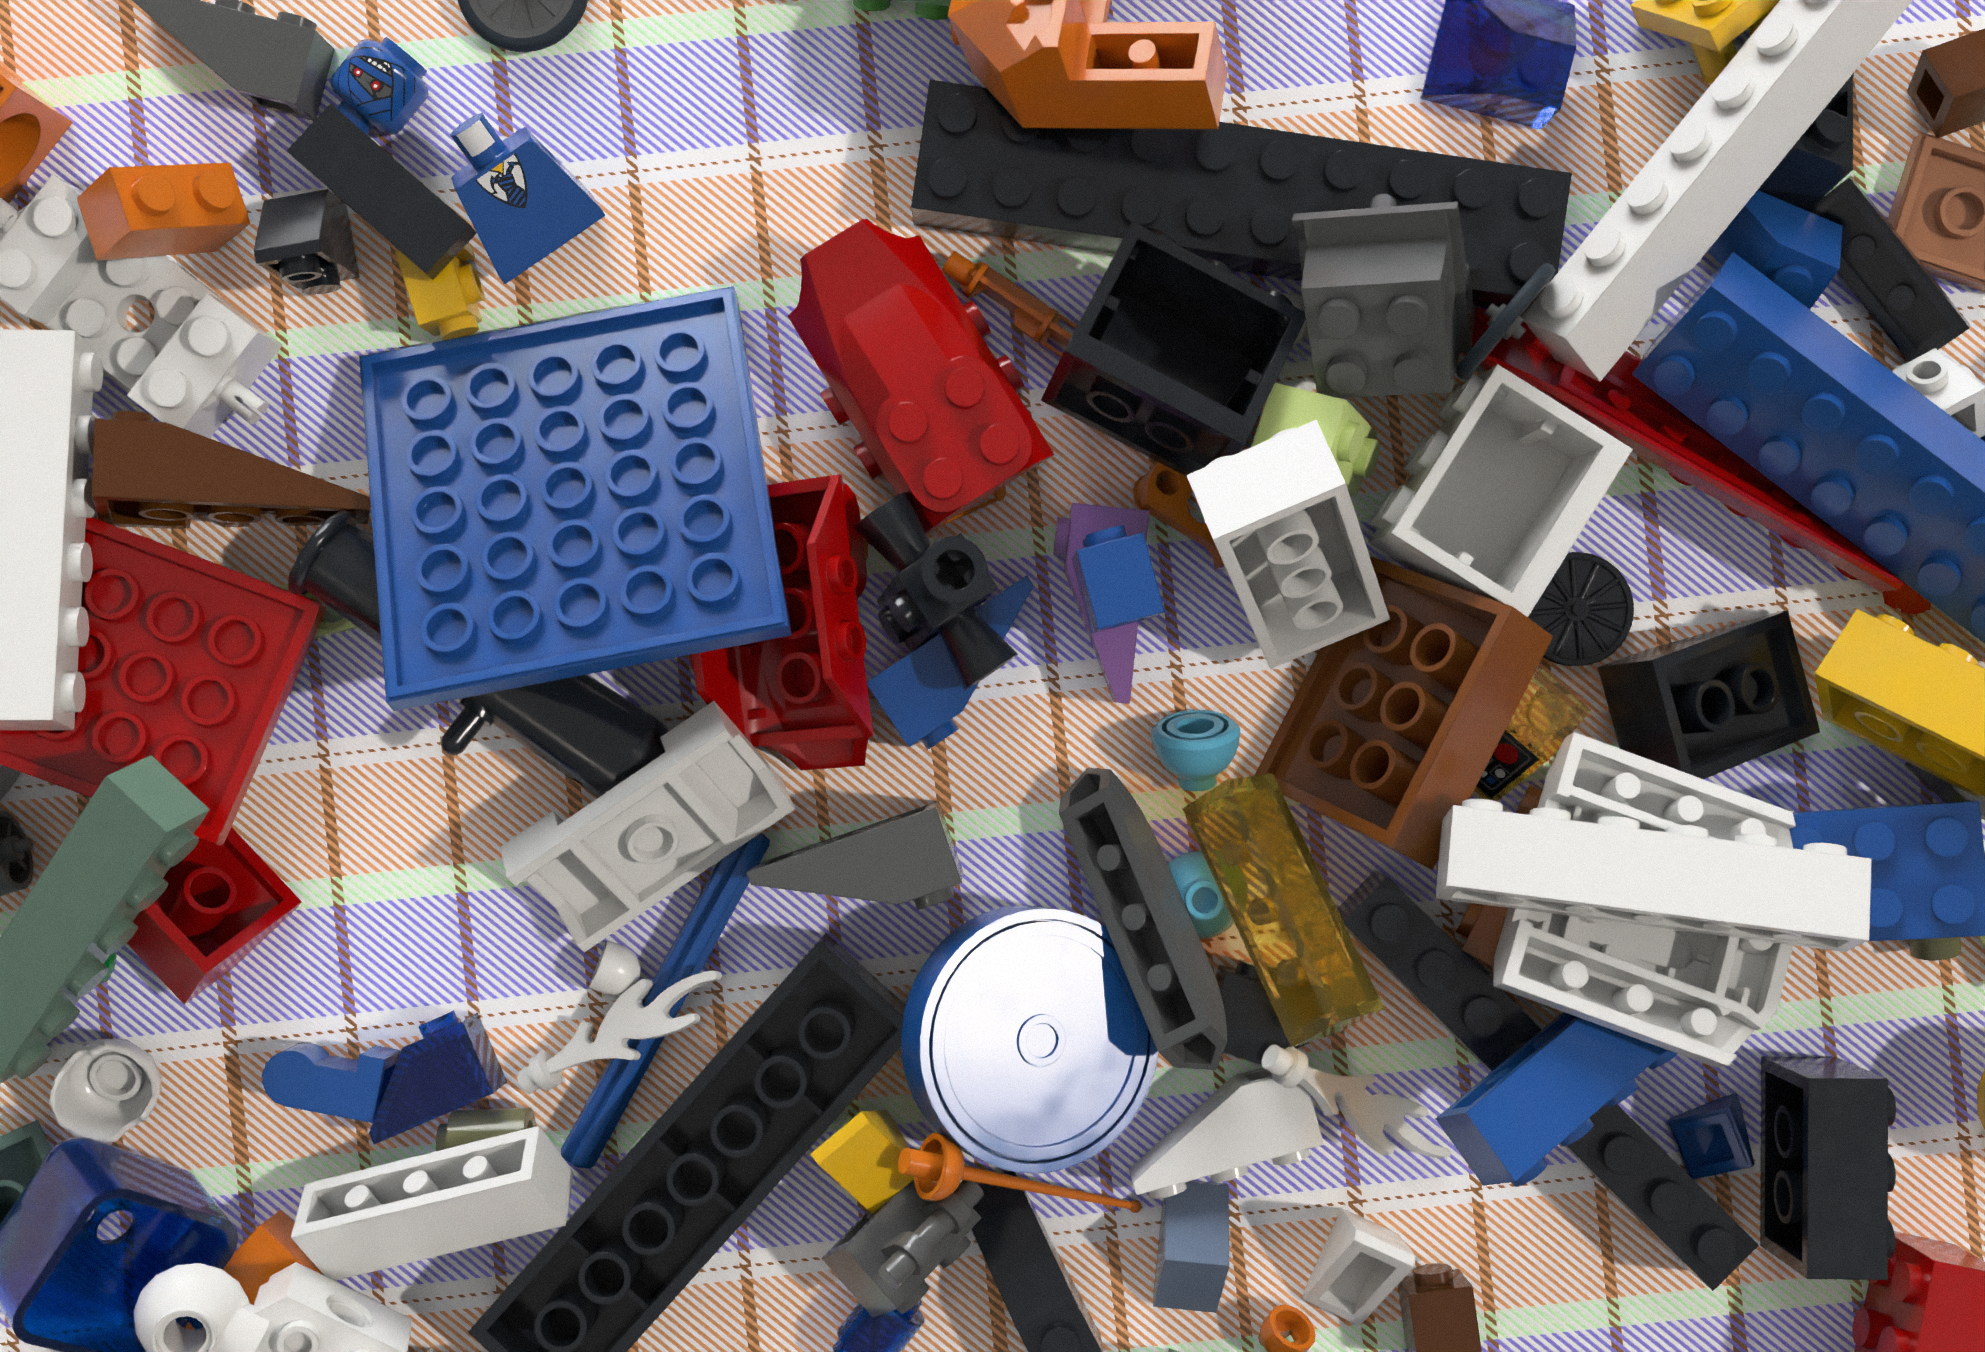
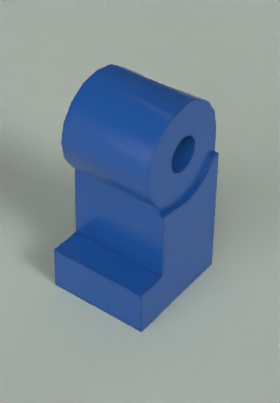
M312 1042L298 1043L275 1054L266 1063L262 1073V1085L266 1094L275 1103L282 1106L374 1123L389 1112L400 1050L375 1045L359 1054V1059L355 1060L331 1056L323 1047Z

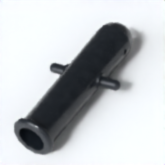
M340 510L324 521L298 554L289 573L288 589L294 594H312L381 643L373 537L356 527L357 517L354 513ZM586 674L459 699L458 705L462 710L442 736L441 747L449 755L461 754L483 725L490 727L494 724L561 773L579 783L592 795L599 798L665 753L660 737L670 730L661 720Z

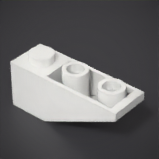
M1263 1067L1233 1075L1129 1168L1136 1195L1148 1192L1149 1197L1152 1199L1166 1198L1183 1192L1187 1189L1185 1182L1210 1176L1213 1182H1224L1247 1174V1165L1272 1159L1274 1165H1288L1308 1158L1310 1156V1148L1324 1145L1311 1095L1300 1084L1293 1088H1285L1276 1083L1272 1078V1072Z

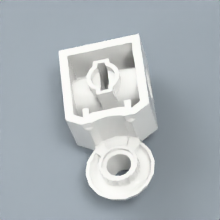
M297 1262L271 1275L269 1281L259 1287L254 1305L249 1303V1299L240 1283L224 1270L201 1263L176 1265L157 1274L141 1290L134 1309L135 1333L146 1352H407L412 1318ZM186 1316L196 1318L203 1324L204 1328L198 1330L185 1329L175 1319Z

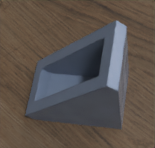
M1192 1180L1185 1182L1186 1190L1162 1200L1152 1304L1153 1307L1216 1313L1230 1266L1229 1186L1226 1183Z

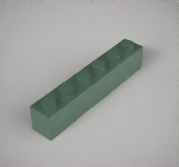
M152 755L104 778L0 937V1084L14 1075H17L20 1079H25L47 1061L52 1054V1050L47 1046L51 1039L62 1033L78 1017L80 1010L75 1005L80 997L93 990L107 975L109 969L104 963L109 955L122 948L136 933L138 926L133 921L138 913L153 904L166 890L168 882L163 877L167 871L188 856L199 841L194 832L210 809Z

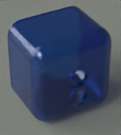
M74 1137L66 1139L54 1146L46 1155L0 1224V1310L18 1339L27 1344L60 1352H146L135 1333L134 1309L141 1290L157 1274L176 1265L201 1263L223 1270L236 1250L238 1244L237 1229L197 1177L191 1172L91 1138ZM93 1210H94L93 1215H92L91 1218L87 1221V1219L89 1218V1216L91 1215V1213H92ZM116 1211L132 1213V1223L123 1235L112 1240H102L97 1237L98 1226L106 1216ZM186 1316L175 1319L183 1328L186 1327L188 1322L195 1330L204 1328L203 1324L196 1318Z

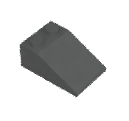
M939 801L760 862L746 872L750 884L755 886L898 905L914 900L917 910L952 899L954 897L953 892H955L954 885L962 883L963 869Z

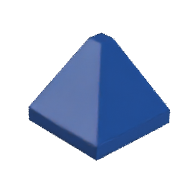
M1737 1093L1726 1095L1669 1118V1126L1689 1176L1693 1180L1754 1166L1755 1163L1743 1111Z

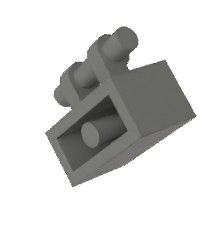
M913 1180L876 1212L871 1214L867 1211L821 1259L872 1317L896 1309L900 1314H903L918 1303L929 1290L930 1286L925 1282L927 1276L938 1265L942 1269L948 1267L970 1246L971 1241L966 1237V1234L981 1219L973 1207L984 1196L983 1190L976 1182L963 1180L947 1198L929 1201L919 1197Z

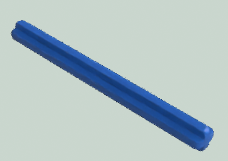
M761 832L717 862L655 975L653 987L643 999L644 1007L648 1006L658 995L673 984L701 972L750 882L746 872L761 862L770 846V839ZM689 993L670 1009V1016L672 1018H676ZM665 1036L644 1040L629 1039L627 1041L628 1047L639 1051L641 1054L640 1059H610L561 1147V1156L566 1161L581 1169H591L595 1166Z

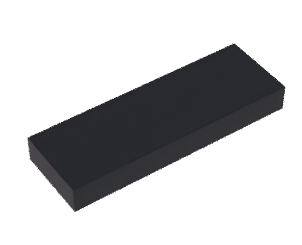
M332 104L320 114L287 150L296 161L432 280L437 277L477 233L469 223Z
M1851 175L1829 191L1809 210L1813 214L1842 225L1840 269L1837 273L1908 362L1934 348L1939 350L1970 328V323Z

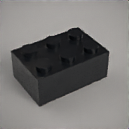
M1761 1056L1760 1246L1806 1279L1888 1280V1259L1892 1258L1895 1252V1233L1888 1219V1192L1893 1191L1896 1181L1894 1161L1888 1153V1126H1892L1895 1121L1896 1102L1892 1090L1888 1087L1887 1078L1838 1057Z

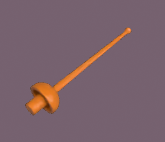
M941 1133L930 1134L924 1140L920 1150L904 1148L898 1159L899 1173L914 1177L917 1194L924 1200L938 1201L945 1199L957 1189L961 1180L1127 1208L1132 1213H1138L1142 1209L1141 1202L1136 1199L1125 1201L964 1165L961 1148Z

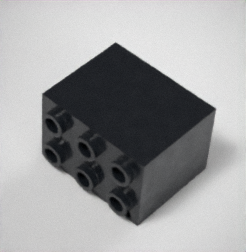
M1132 221L1067 344L1040 401L1187 477L1188 474L1206 467L1217 458L1239 453L1244 447L1306 320L1305 312L1293 306L1292 302L1283 294L1270 289L1262 290L1239 278L1226 264L1214 259H1203L1178 246L1175 240L1167 233L1154 228H1144Z

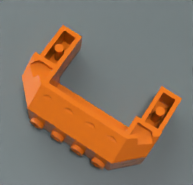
M951 0L948 18L951 22V35L954 44L961 46L972 73L1023 128L1218 129L1228 71L1215 21L1107 22L1111 0Z

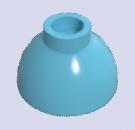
M1211 710L1180 711L1165 716L1151 729L1152 746L1163 766L1178 777L1179 786L1182 789L1194 792L1206 791L1217 784L1216 775L1225 770L1235 757L1240 741V727L1234 720L1220 712Z
M1207 851L1184 853L1168 863V867L1199 939L1213 938L1227 931L1240 915L1244 898L1242 882L1234 867L1221 856Z

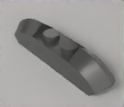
M1087 768L1062 795L1059 816L1158 1052L1173 1067L1216 1070L1227 1044V1024L1221 993L1211 964L1155 834L1139 805L1111 769Z

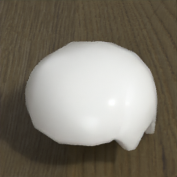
M97 1039L85 1044L72 1053L60 1067L54 1077L49 1105L58 1126L77 1140L104 1144L115 1142L128 1130L148 1118L157 1104V1097L161 1092L162 1076L153 1056L130 1040Z

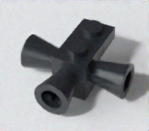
M908 491L885 502L855 525L854 529L899 572L876 601L882 609L878 612L879 621L885 632L896 644L904 642L910 652H912L940 632L964 691L1018 655L973 610V608L983 603L998 586L988 573L987 562L982 551L973 542L965 539L962 533L957 536L941 538L930 545Z

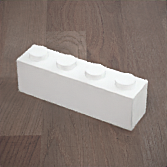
M536 1126L307 1183L304 1185L291 1238L324 1276L334 1281L566 1226L574 1172L542 1128Z

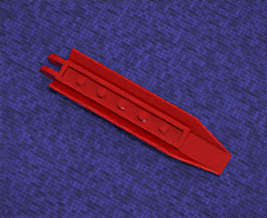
M1475 307L1472 347L1489 328L1486 323L1490 318L1484 314L1487 309ZM1523 321L1520 325L1526 329L1524 334L1518 340L1513 336H1510L1508 340L1502 338L1480 364L1481 367L1490 370L1497 364L1626 444L1633 449L1632 452L1666 470L1677 482L1698 488L1721 501L1732 513L1740 517H1749L1776 532L1790 546L1806 549L1834 565L1845 577L1852 580H1861L1882 592L1884 604L1891 608L1900 609L1901 613L1905 612L1908 616L1910 614L1917 616V614L1923 613L1926 610L1930 611L1931 602L1634 377L1632 373L1641 359L1625 351L1599 382L1556 361ZM1460 353V355H1462V356H1464V357L1468 354V353Z

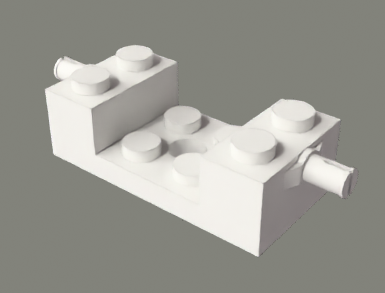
M52 174L26 207L20 209V211L0 197V230L2 231L0 235L1 299L23 316L43 323L52 330H76L95 350V353L100 355L103 369L130 389L127 396L160 422H166L211 438L232 410L241 415L251 425L257 423L262 418L261 415L247 406L243 400L255 410L266 413L269 403L262 400L249 388L283 344L167 255L97 260L76 199L84 191ZM148 299L154 307V320L146 330L132 332L127 324V312L136 301Z

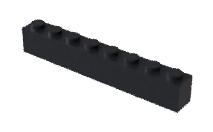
M1374 870L1331 914L1489 1073L1542 1030L1502 989L1494 987L1493 980L1388 876ZM1618 1104L1608 1108L1602 1106L1590 1117L1594 1124L1592 1129L1579 1140L1564 1147L1688 1271L1714 1291L1759 1244Z

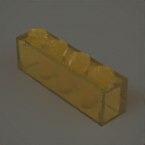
M1273 773L1227 779L1182 808L1291 1047L1338 1034L1383 1010L1384 1006Z

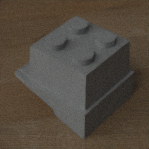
M1379 194L1371 200L1370 208L1293 214L1292 223L1297 239L1302 271L1301 291L1317 393L1336 398L1452 393L1459 354L1468 353L1472 349L1475 324V307L1469 264L1467 265L1458 202L1397 206L1396 200L1392 196Z

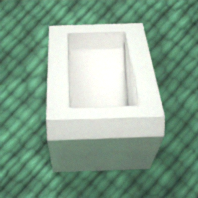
M1341 1208L1304 1289L1302 1300L1360 1326L1414 1268L1416 1256L1398 1233Z

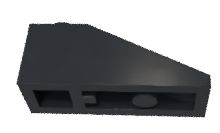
M1005 1170L1001 1172L1003 1174L1018 1177L1017 1173L1013 1171ZM983 1183L978 1184L983 1190L984 1196L973 1209L980 1215L981 1219L971 1230L1027 1351L1104 1352L1101 1334L1027 1192Z

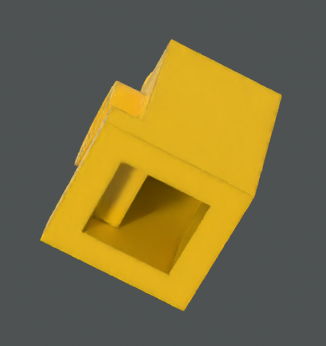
M469 243L463 247L434 280L428 277L400 251L395 252L419 327L434 337L441 335L442 340L470 336L479 331L478 323L483 321L477 302L484 301L485 294L474 265L472 263L464 264L465 261L476 258L473 247Z

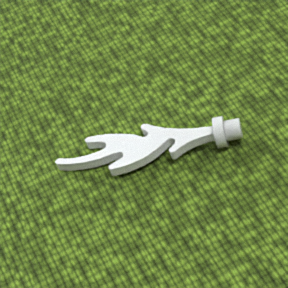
M712 970L687 977L664 990L646 1007L643 1006V999L653 987V981L641 979L629 987L613 1003L599 1027L594 1042L591 1041V1034L594 1028L593 1023L581 1022L572 1039L554 1057L547 1051H541L530 1057L529 1066L517 1073L520 1087L528 1094L540 1088L549 1091L561 1084L562 1071L577 1065L604 1059L639 1060L641 1057L640 1052L629 1048L627 1041L629 1039L644 1040L664 1037L697 1024L700 1021L699 1014L689 1013L681 1017L672 1018L670 1016V1009L679 999L695 988L706 983L719 981L722 978L721 972Z
M1274 1044L1269 1046L1264 1052L1261 1062L1262 1067L1272 1072V1078L1276 1083L1285 1088H1293L1297 1084L1303 1086L1319 1104L1325 1116L1338 1114L1339 1109L1335 1101L1336 1098L1342 1114L1353 1131L1365 1144L1380 1155L1394 1153V1147L1384 1135L1383 1128L1399 1143L1424 1156L1445 1158L1451 1155L1449 1148L1437 1146L1426 1141L1405 1123V1115L1415 1118L1426 1117L1428 1115L1426 1107L1407 1098L1395 1095L1375 1094L1369 1096L1366 1094L1365 1088L1375 1082L1373 1074L1340 1076L1308 1067L1307 1055L1294 1047L1283 1049Z

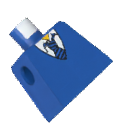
M479 113L464 121L451 133L450 136L470 162L467 166L456 172L451 177V180L498 276L504 284L606 216L592 193L526 127L519 129L502 141L484 114Z

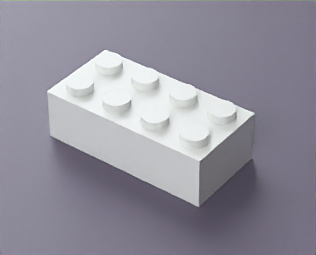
M1317 420L1298 428L1280 431L1270 440L1235 455L1217 458L1206 467L1187 475L1211 536L1270 669L1390 620L1347 485Z

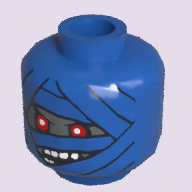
M385 37L381 43L371 39L361 40L330 79L333 91L342 99L337 109L366 135L374 126L385 134L394 135L399 133L429 95L428 87L422 80L427 70L388 37Z

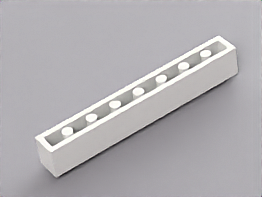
M1780 0L1522 316L1524 322L1556 361L1599 382L1605 377L1913 0Z

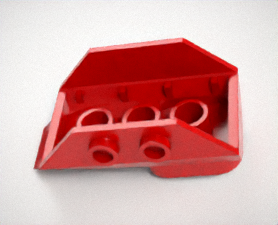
M866 218L803 255L800 259L802 278L797 307L788 315V318L830 386L819 394L839 426L851 420L863 440L854 446L853 449L872 480L884 474L896 495L906 491L909 492L926 534L1055 455L1016 393L1025 386L1014 365L1006 354L995 359L983 339L991 333V330L982 313L972 300L962 305L920 235L904 238L878 227Z
M841 474L769 484L768 490L792 635L689 655V662L695 674L697 693L707 705L715 701L754 747L765 746L779 752L791 760L801 771L865 766L869 737H874L864 664L866 635L860 624L857 600L862 595L867 584V565L863 537L854 529L855 525L861 521L856 495L847 484L843 483Z

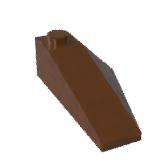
M118 411L112 413V419L95 418L92 499L98 518L103 522L118 527L181 529L190 528L193 516H207L211 520L223 522V525L227 527H249V523L261 521L262 514H275V520L278 523L290 526L322 525L326 519L338 511L345 510L356 515V524H368L371 509L369 496L166 422H154V417L147 413Z

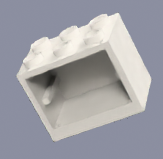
M1497 364L1479 377L1472 373L1463 385L1457 383L1452 389V393L1448 394L1437 413V416L1445 420L1440 429H1436L1429 439L1424 436L1410 454L1403 469L1409 472L1411 476L1406 484H1402L1395 493L1390 490L1378 505L1369 522L1377 527V530L1368 543L1414 572L1510 605L1528 617L1633 449Z

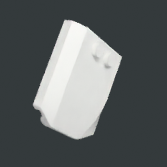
M1575 732L1564 738L1547 773L1537 807L1566 810L1571 813V820L1597 823L1599 818L1607 816L1632 818L1640 822L1639 829L1666 832L1667 827L1674 825L1697 826L1708 830V838L1734 841V837L1741 834L1768 835L1778 840L1777 847L1793 848L1789 829L1796 827L1793 812ZM1508 908L1494 956L1493 986L1719 1068L1728 1066L1737 1057L1734 1053L1755 1030L1762 1029L1777 1013L1793 945Z

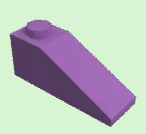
M1072 503L1069 518L1057 517L1053 555L1065 556L1064 573L1113 702L1130 704L1138 622L1092 634L1072 557L1077 550L1084 548L1082 540L1086 539L1085 535L1115 526L1124 525L1127 536L1143 532L1147 542L1150 511Z

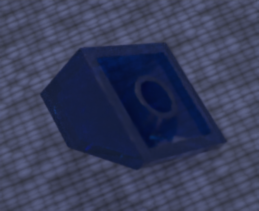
M1444 0L1420 99L1541 130L1559 112L1562 106L1576 51L1575 5L1559 0Z

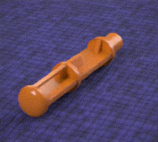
M954 250L941 271L961 285L962 293L965 296L972 298L980 293L985 294L1014 313L1013 326L1061 358L1063 353L1048 344L1047 340L1050 337L1066 348L1072 334L1058 326L1060 321H1063L1073 329H1076L1077 325L990 268L988 264L983 262L973 263Z

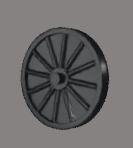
M1571 552L1566 555L1528 618L1553 636L1543 658L1564 666H1585L1606 659L1623 644L1632 626L1634 602L1626 579L1614 565L1593 554Z

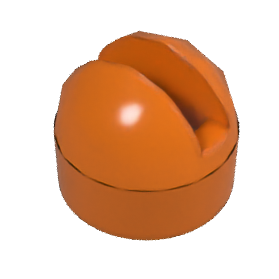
M1279 1305L1262 1322L1258 1339L1260 1345L1267 1352H1307L1314 1344L1316 1335L1312 1322L1302 1311L1290 1305ZM1291 1335L1294 1342H1289L1285 1338Z

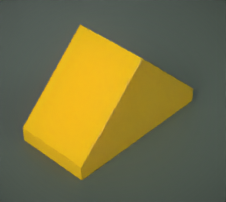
M887 1109L861 1111L810 1154L823 1170L871 1214L876 1212L914 1180L913 1176L903 1175L898 1171L899 1155L904 1148H909Z

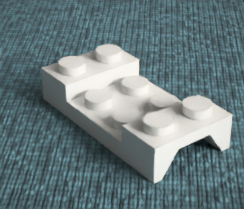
M715 701L660 737L665 753L565 821L552 811L500 846L507 879L515 886L526 879L556 908L576 945L584 953L795 810L781 777Z

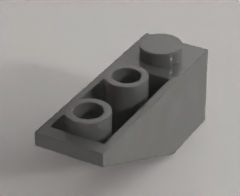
M132 0L254 106L311 121L317 119L335 49L316 31L317 24L313 21L288 12H278L277 19L256 15L254 7L239 0H216L215 4L201 0Z

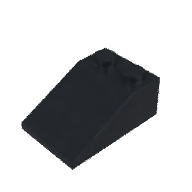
M1788 610L1643 650L1597 667L1619 748L1701 779H1706L1820 732Z

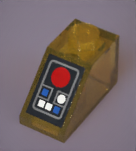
M1537 668L1473 792L1481 799L1498 802L1547 762L1559 749L1564 738L1577 728L1591 709L1543 668Z

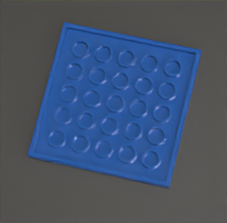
M734 286L359 356L386 703L393 711L792 635L739 302Z

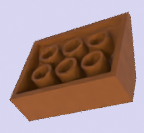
M1370 556L1390 620L1319 649L1253 780L1433 870L1439 859L1443 818L1453 805L1462 806V801L1470 799L1553 636L1510 605Z

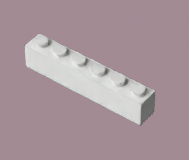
M0 329V730H74L75 712H81L85 704L86 687L82 673L78 672L79 647H84L89 637L88 613L84 607H81L82 582L90 580L93 569L92 551L90 545L85 542L86 518H92L95 513L92 499V479H88L89 456L93 455L94 425L96 418L92 415L93 392L101 390L103 366L100 355L95 353V350L76 330Z
M1467 799L1462 801V806L1453 805L1442 820L1435 897L1437 899L1846 952L1869 941L1871 858L1848 856L1847 848L1842 845L1810 843L1804 845L1803 850L1777 847L1778 840L1776 838L1761 834H1741L1735 836L1734 841L1708 838L1707 829L1690 825L1669 826L1666 828V832L1639 829V821L1619 816L1601 817L1597 823L1571 820L1570 812L1547 807L1533 808L1530 810L1529 815L1504 812L1503 804L1487 799Z

